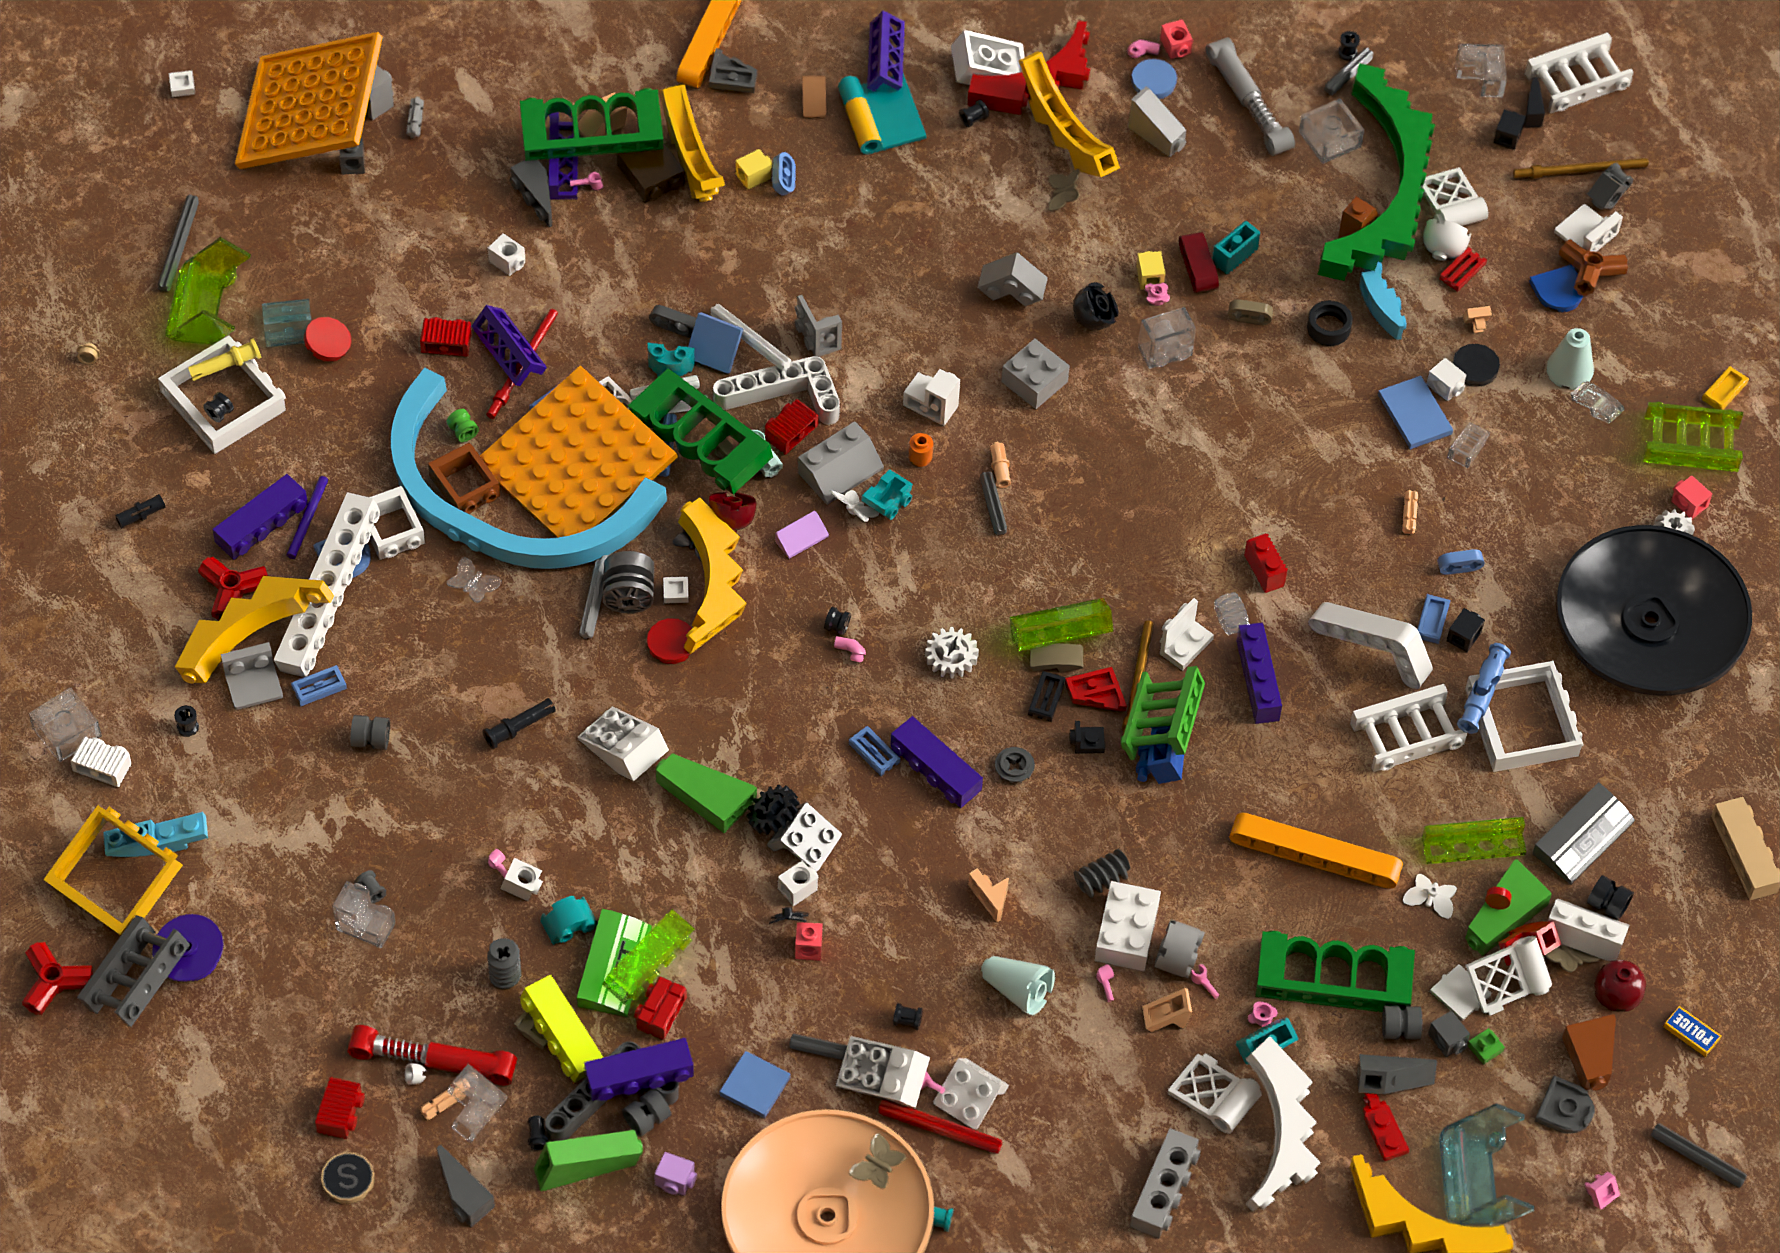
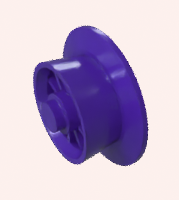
M197 914L182 915L166 923L157 935L168 938L173 929H176L190 944L167 978L186 982L197 981L208 976L215 969L223 952V937L217 925L209 918ZM153 945V948H152V956H153V957L155 956V954H156V953L158 952V950L160 949L159 946Z

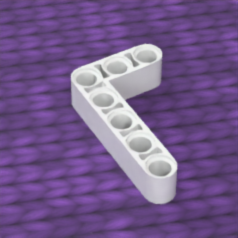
M817 356L790 362V368H787L785 371H782L777 366H772L720 379L713 386V402L724 410L808 390L815 411L818 414V419L823 424L831 425L836 423L839 419L840 401L823 359Z
M1323 602L1308 621L1310 627L1319 634L1392 653L1401 679L1412 689H1419L1433 670L1419 631L1409 623L1329 602Z

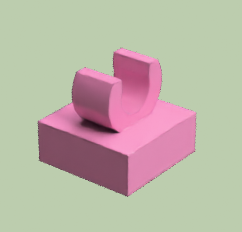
M1609 1172L1602 1176L1596 1175V1181L1592 1184L1585 1183L1587 1193L1591 1195L1594 1206L1599 1209L1604 1208L1620 1196L1615 1176Z

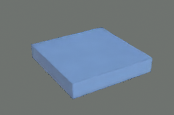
M702 312L698 313L688 346L695 348V361L727 374L730 373L743 328Z
M745 1051L721 1088L720 1096L765 1119L788 1083L791 1074Z

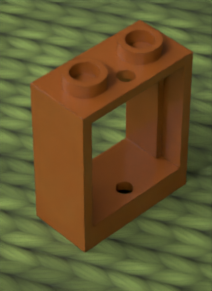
M470 442L428 463L429 477L446 501L467 514L472 513L476 508L486 503L495 501L500 496L498 480ZM473 464L486 481V484L459 497L446 477Z

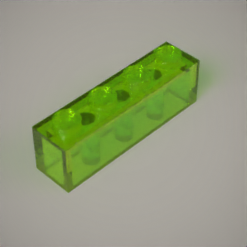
M1104 598L1009 617L1011 637L1019 651L1113 632L1112 612Z
M671 909L606 976L602 985L624 1005L631 998L635 1001L644 992L643 986L647 982L653 983L661 974L658 970L663 965L667 968L676 959L675 953L679 949L684 951L693 941L690 936L695 928Z

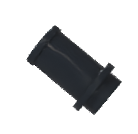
M538 1115L528 1119L530 1133L528 1145L534 1151L543 1150L546 1142H548V1138L545 1136V1119Z

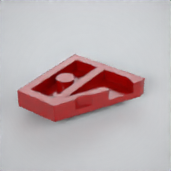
M1113 667L1065 678V685L1072 704L1122 712L1127 710V704Z

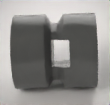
M354 715L350 735L351 747L366 748L370 744L373 749L387 750L390 736V718L375 716L373 720H370L369 716Z
M1384 1006L1382 1013L1383 1039H1399L1400 1035H1403L1405 1040H1420L1422 1035L1421 1007L1406 1006L1404 1010H1401L1399 1006Z
M652 1088L640 1096V1102L633 1101L623 1108L622 1114L630 1128L635 1130L638 1136L642 1137L654 1128L653 1123L659 1125L669 1118L671 1111L660 1093Z

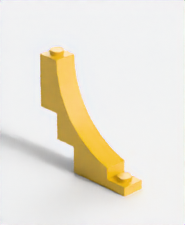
M700 497L693 503L691 501L687 502L681 508V516L678 521L695 544L705 575V591L702 606L692 623L694 628L686 635L688 639L684 648L690 654L740 617L747 604L731 588L738 583L743 569L728 555L735 550L740 537L725 522L719 519Z
M263 576L251 599L231 598L219 621H198L175 668L185 682L190 684H206L212 672L222 661L221 654L230 652L246 637L274 621L304 613L310 602L315 604L331 603L334 595L322 580Z
M1362 1154L1352 1156L1349 1168L1372 1238L1402 1231L1409 1253H1421L1440 1249L1441 1253H1510L1511 1249H1513L1512 1237L1510 1234H1506L1504 1225L1469 1227L1434 1218L1405 1200L1390 1185L1384 1175L1372 1177L1370 1164L1365 1163Z

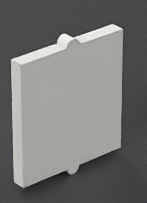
M1460 964L1447 975H1442V979L1430 989V992L1462 1021L1474 1010L1478 1011L1480 1008L1470 976ZM1487 990L1485 993V1001L1492 994L1489 990Z

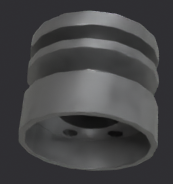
M622 551L608 556L604 561L603 603L606 607L621 613H638L650 608L653 604L654 561L649 556L635 551Z

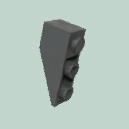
M524 160L512 166L510 178L512 187L515 190H519L525 203L535 209L538 219L540 221L544 220L551 227L552 212L547 170L538 160Z
M1359 1054L1357 1071L1358 1092L1388 1094L1432 1085L1435 1083L1437 1060Z

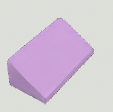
M813 511L777 531L775 542L790 559L829 537V534L817 512Z

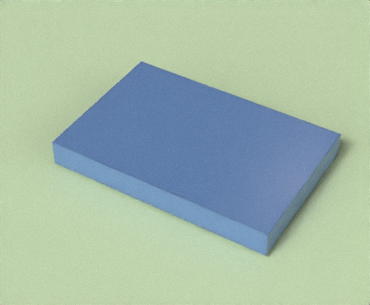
M1422 376L1379 390V398L1410 449L1452 435L1453 428Z

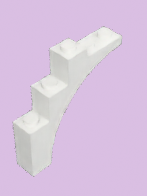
M1271 1037L1266 1039L1246 1058L1247 1062L1258 1074L1268 1093L1275 1125L1274 1152L1268 1172L1259 1189L1246 1203L1252 1211H1255L1258 1207L1264 1210L1274 1200L1271 1195L1277 1189L1283 1192L1292 1181L1295 1185L1302 1180L1306 1183L1318 1173L1315 1168L1320 1164V1161L1303 1144L1314 1133L1311 1128L1317 1122L1299 1104L1310 1093L1307 1088L1313 1082Z

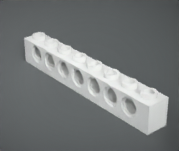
M347 492L309 580H322L326 585L333 583L328 588L334 597L331 603L315 604L310 602L304 613L293 615L274 658V662L281 672L307 677L310 670L314 668L317 653L324 646L327 630L333 625L337 607L343 602V593L347 585H350L352 581L353 570L361 560L363 547L370 540L373 524L379 519L380 510L373 498Z

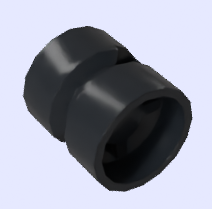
M1602 875L1592 889L1587 904L1598 910L1604 908L1607 915L1620 920L1628 908L1634 892L1622 885L1616 887L1615 881Z

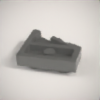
M715 48L709 88L754 93L757 69L743 64L741 60L735 57L731 59L723 55L721 49Z

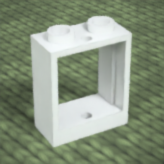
M402 486L369 497L375 500L380 510L379 516L403 508L413 528L381 540L373 524L370 541L379 560L394 557L400 552L416 549L420 545L425 544L424 530Z

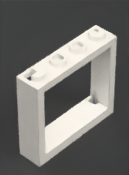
M230 335L158 378L160 392L214 454L286 411L285 394L279 387L275 388L266 372L262 373L254 358L243 362L241 367L269 399L217 431L177 387L192 378L188 370L189 366L230 351L232 346H241V343L235 342Z
M1554 661L1505 669L1495 686V690L1545 681L1566 743L1505 754L1488 706L1485 715L1481 717L1478 725L1493 772L1579 756L1581 747L1584 746L1582 742L1583 735L1577 730L1576 714L1570 710L1569 694L1567 690H1563L1562 675L1556 670ZM1480 674L1468 677L1465 688L1468 696L1476 680H1479Z

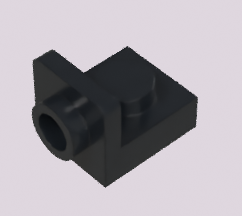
M1075 721L1074 729L1069 731L1070 744H1074L1075 754L1105 753L1104 727H1080V721Z

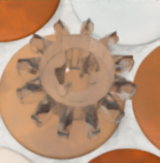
M1235 592L1224 594L1214 601L1216 616L1222 629L1228 635L1237 634L1239 625L1249 624V617L1241 597Z

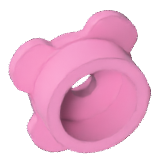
M1165 283L1147 284L1145 286V291L1148 292L1147 301L1153 305H1162L1168 302L1170 296L1167 294L1168 285Z
M1256 1002L1253 1005V1012L1248 1015V1021L1251 1024L1256 1023L1265 1027L1277 1016V1010L1268 1003Z

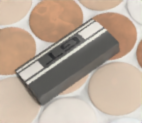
M1598 782L1535 844L1532 854L1569 884H1572L1634 823L1635 819L1624 805Z

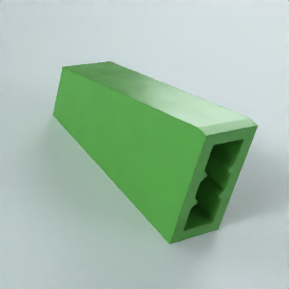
M673 753L667 759H662L655 769L656 783L723 833L748 810L749 806L754 804L753 799L757 798V787Z
M1518 859L1513 861L1496 886L1503 887L1511 893L1510 906L1506 909H1494L1485 902L1468 927L1465 939L1468 945L1473 950H1477L1482 956L1498 945L1500 941L1507 938L1509 931L1525 924L1549 904L1552 893Z
M635 1130L546 1142L534 1167L540 1190L553 1189L635 1166L643 1153V1146L641 1140L637 1139Z

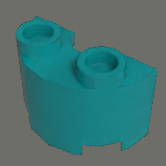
M648 343V366L657 374V377L667 368L679 377L687 372H692L695 365V348L678 346L676 350L668 351L665 349L664 344Z
M888 470L875 487L871 486L862 495V501L892 520L897 515L901 506L906 507L912 499L910 491L913 484L892 470Z
M569 896L551 905L553 910L547 915L542 914L540 919L553 945L569 941L573 937V933L578 930H582L584 933L590 932L598 924L583 896L577 900L574 896Z

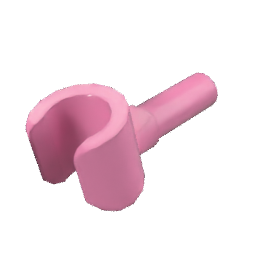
M597 172L590 173L588 178L570 180V186L590 184L593 190H600L603 184L601 176Z
M495 849L489 855L488 864L491 868L497 869L505 878L508 872L501 864L505 860V856L501 851Z
M1107 964L1099 968L1096 977L1104 987L1107 1001L1111 1002L1114 999L1108 980L1114 977V973L1110 965Z
M1199 964L1201 974H1196L1191 970L1192 981L1195 984H1202L1214 999L1219 997L1218 992L1207 979V969L1204 965Z
M926 1071L921 1089L928 1086L941 1094L944 1093L945 1088L932 1081Z

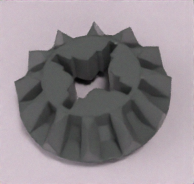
M1009 747L1002 750L995 760L996 772L1000 775L1001 780L1006 779L1010 784L1013 782L1022 783L1023 780L1030 779L1035 767L1032 755L1019 747ZM1010 763H1019V770L1017 768L1010 770Z

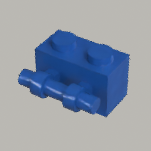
M1171 726L1151 728V735L1165 734L1170 731ZM1168 743L1138 747L1140 759L1136 764V772L1138 773L1137 779L1139 781L1145 782L1150 772L1158 784L1182 780L1184 754L1176 755L1172 746Z

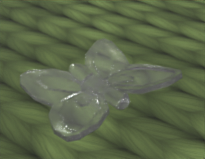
M463 557L458 563V575L447 581V585L450 587L463 588L464 592L469 591L470 598L476 603L484 598L485 592H492L502 583V580L495 575L481 577L482 572L480 571L475 575V567L472 561L466 557Z

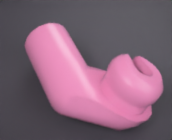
M1138 40L1128 47V54L1133 58L1140 57L1145 53L1158 55L1160 44Z
M836 636L834 648L852 652L851 661L861 663L864 659L863 656L866 655L865 649L854 639Z

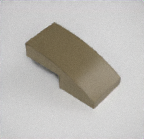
M1077 644L1030 646V667L1033 672L1057 668L1060 673L1083 669V646Z

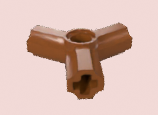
M1571 239L1566 241L1559 251V255L1579 270L1574 289L1577 290L1579 295L1587 296L1593 294L1600 276L1627 274L1628 271L1625 255L1602 256L1595 251H1586Z

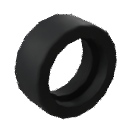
M1327 300L1315 304L1310 310L1307 331L1309 336L1315 342L1325 346H1335L1345 342L1350 335L1353 318L1351 311L1338 301ZM1326 315L1334 316L1342 321L1343 328L1336 331L1324 330L1318 326L1316 319Z

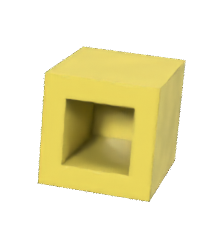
M760 149L736 160V175L747 190L771 179L772 161L768 156H764Z
M1161 251L1138 253L1136 268L1140 290L1145 289L1147 284L1164 283L1165 269Z

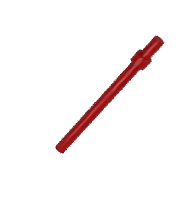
M555 309L549 310L529 344L534 351H536L557 317L558 312ZM520 363L516 364L517 376L523 369ZM509 377L502 389L498 390L493 397V403L486 413L490 419L496 417L500 408L504 407L510 398L509 394L515 384Z

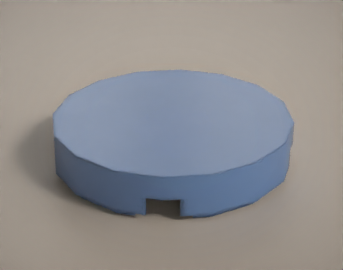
M1149 59L1140 62L1134 68L1131 81L1137 93L1147 86L1158 99H1162L1173 92L1177 83V75L1174 68L1167 62Z

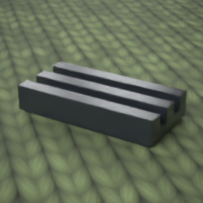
M1042 671L1028 710L1029 716L1033 717V714L1038 715L1037 718L1042 719L1045 717L1047 721L1052 722L1066 677ZM1048 678L1050 682L1041 707L1038 709L1036 706L1045 680ZM1055 681H1058L1059 684L1049 712L1045 711Z

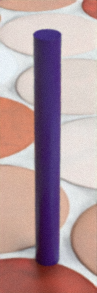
M325 476L319 477L286 554L290 559L296 558L328 483V478Z

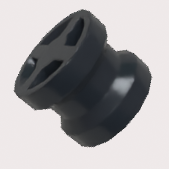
M217 392L213 396L212 401H207L203 405L207 415L218 423L224 419L226 413H231L234 410L232 402L221 392Z
M832 606L827 614L824 629L828 631L835 630L839 635L843 636L849 626L851 613L847 611L840 612L836 607Z

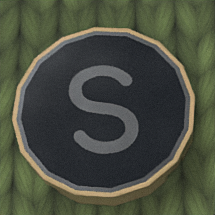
M344 1152L335 1155L327 1161L322 1170L321 1181L325 1193L336 1202L352 1204L361 1201L372 1190L375 1176L371 1163L364 1156L357 1153Z

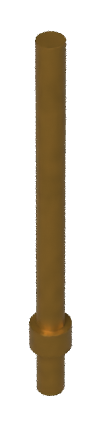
M1648 158L1544 167L1541 165H1531L1530 168L1513 169V177L1538 179L1546 175L1605 171L1614 163H1618L1621 169L1648 167L1649 161Z
M1149 620L1145 621L1127 715L1123 718L1122 722L1123 735L1137 692V683L1140 682L1142 672H1145L1154 625Z

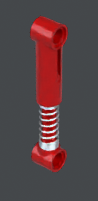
M367 1025L354 1026L347 1053L350 1056L360 1060H369L375 1054L378 1056L382 1055V1057L388 1055L389 1058L395 1056L396 1059L401 1057L403 1060L408 1058L410 1062L413 1060L417 1063L421 1061L427 1068L486 1078L491 1083L501 1086L511 1084L517 1063V1057L507 1051L499 1050L489 1053L430 1042L429 1045L424 1043L423 1046L418 1045V1042L411 1044V1041L406 1043L405 1040L401 1042L397 1038L396 1040H391V1037L386 1039L383 1035L379 1036L376 1029Z

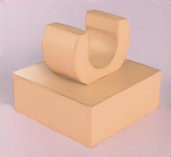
M1490 306L1467 309L1463 314L1464 324L1472 323L1473 333H1481L1483 329H1486L1485 322L1492 315Z

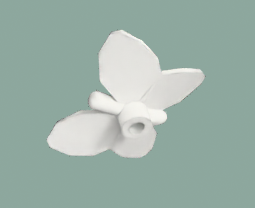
M854 490L846 492L845 495L830 491L840 501L847 504L846 509L849 513L857 515L865 522L869 520V517L873 518L879 515V512L864 506L863 502H859V497Z
M1418 874L1415 880L1416 887L1410 888L1404 895V904L1414 906L1421 905L1426 901V907H1431L1433 902L1434 910L1441 917L1451 918L1453 903L1450 898L1454 896L1457 888L1453 885L1438 886L1437 882L1432 885L1430 879L1422 874Z

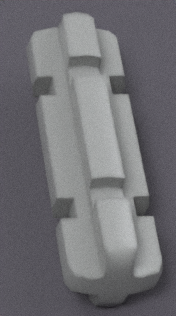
M420 97L410 100L407 135L410 138L420 136L424 101Z

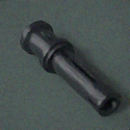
M546 698L544 701L511 719L503 718L500 724L491 729H483V736L487 744L492 749H495L502 741L508 738H515L518 731L556 712L555 706H549L553 702Z

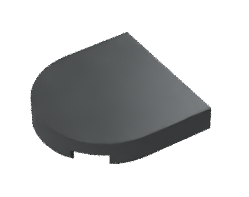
M1553 1075L1535 1122L1562 1133H1578L1586 1129L1591 1123L1595 1106L1584 1088Z

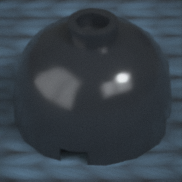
M1097 282L1089 283L1076 294L1073 300V311L1078 323L1087 329L1098 331L1114 324L1117 321L1115 318L1118 316L1119 311L1113 295L1110 292L1106 294L1102 290L1104 286Z

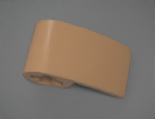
M802 76L803 117L825 118V76Z

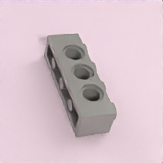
M1169 1129L1132 1214L1131 1228L1156 1238H1160L1163 1230L1168 1231L1173 1216H1170L1172 1208H1178L1182 1198V1194L1179 1191L1182 1186L1187 1187L1192 1174L1188 1170L1191 1164L1196 1165L1201 1153V1150L1197 1149L1199 1139L1174 1129ZM1171 1160H1179L1182 1164L1175 1165ZM1167 1181L1172 1183L1173 1186L1166 1187L1161 1183ZM1152 1204H1161L1163 1208L1156 1209L1152 1206Z

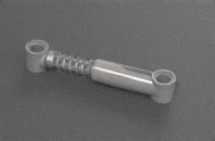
M1226 37L1207 44L1205 50L1209 62L1213 66L1216 65L1240 103L1249 109L1252 117L1255 118L1258 126L1261 127L1264 133V143L1270 155L1273 156L1294 148L1295 140L1291 130L1288 127L1283 128L1278 122H1275V117H1272V113H1269V108H1266V104H1263L1264 100L1261 99V91L1236 55L1232 40Z

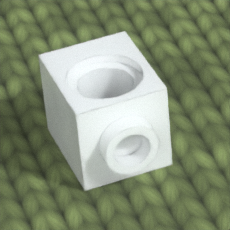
M502 234L488 247L489 262L511 276L516 270H520L524 266L525 249L505 234Z
M1444 358L1429 371L1426 385L1446 401H1449L1454 395L1456 397L1459 396L1465 389L1466 374Z
M514 858L500 889L528 901L532 893L537 895L543 882L539 880L542 870ZM518 878H525L529 883L524 884Z
M803 861L778 876V889L793 906L817 891L818 874L813 867H808ZM802 880L805 883L798 884L795 883V881Z

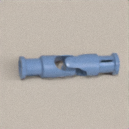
M1501 643L1490 645L1489 656L1483 661L1479 670V680H1476L1467 698L1462 718L1458 719L1457 726L1463 732L1469 734L1477 733L1479 730L1478 723L1488 709L1495 686L1504 671V662L1511 654L1510 649Z

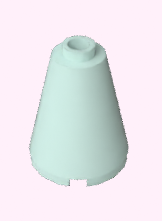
M1574 328L1566 334L1547 362V374L1550 380L1559 387L1563 385L1571 390L1583 388L1590 382L1594 373L1590 336L1585 330L1580 328Z
M992 956L986 959L981 967L984 980L1030 1015H1035L1044 1007L1047 1000L1043 998L1046 992H1052L1054 986L1055 972L1048 966Z

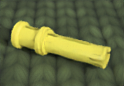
M253 338L250 339L249 343L239 347L232 346L230 351L189 366L188 370L192 380L195 381L233 365L242 366L243 362L262 357Z

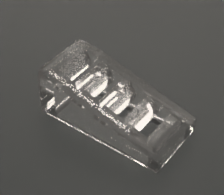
M1469 422L1450 447L1447 458L1469 468L1491 432ZM1467 436L1470 437V438H1472V439H1474V440H1476V441H1478V442L1476 443V442H1474V441L1468 439ZM1461 447V448H1463V449L1469 451V453H1467V452H1465V451H1463V450H1461V449H1459V448Z

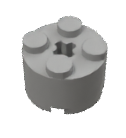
M1170 919L1166 928L1167 934L1162 939L1154 967L1180 977L1188 978L1196 962L1197 950L1201 945L1205 932Z

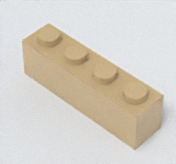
M1744 797L1715 804L1711 817L1749 900L1778 893L1780 888V869L1776 868L1773 862V854L1770 847L1765 845L1761 827L1757 826L1753 819L1754 815L1751 806L1746 804Z

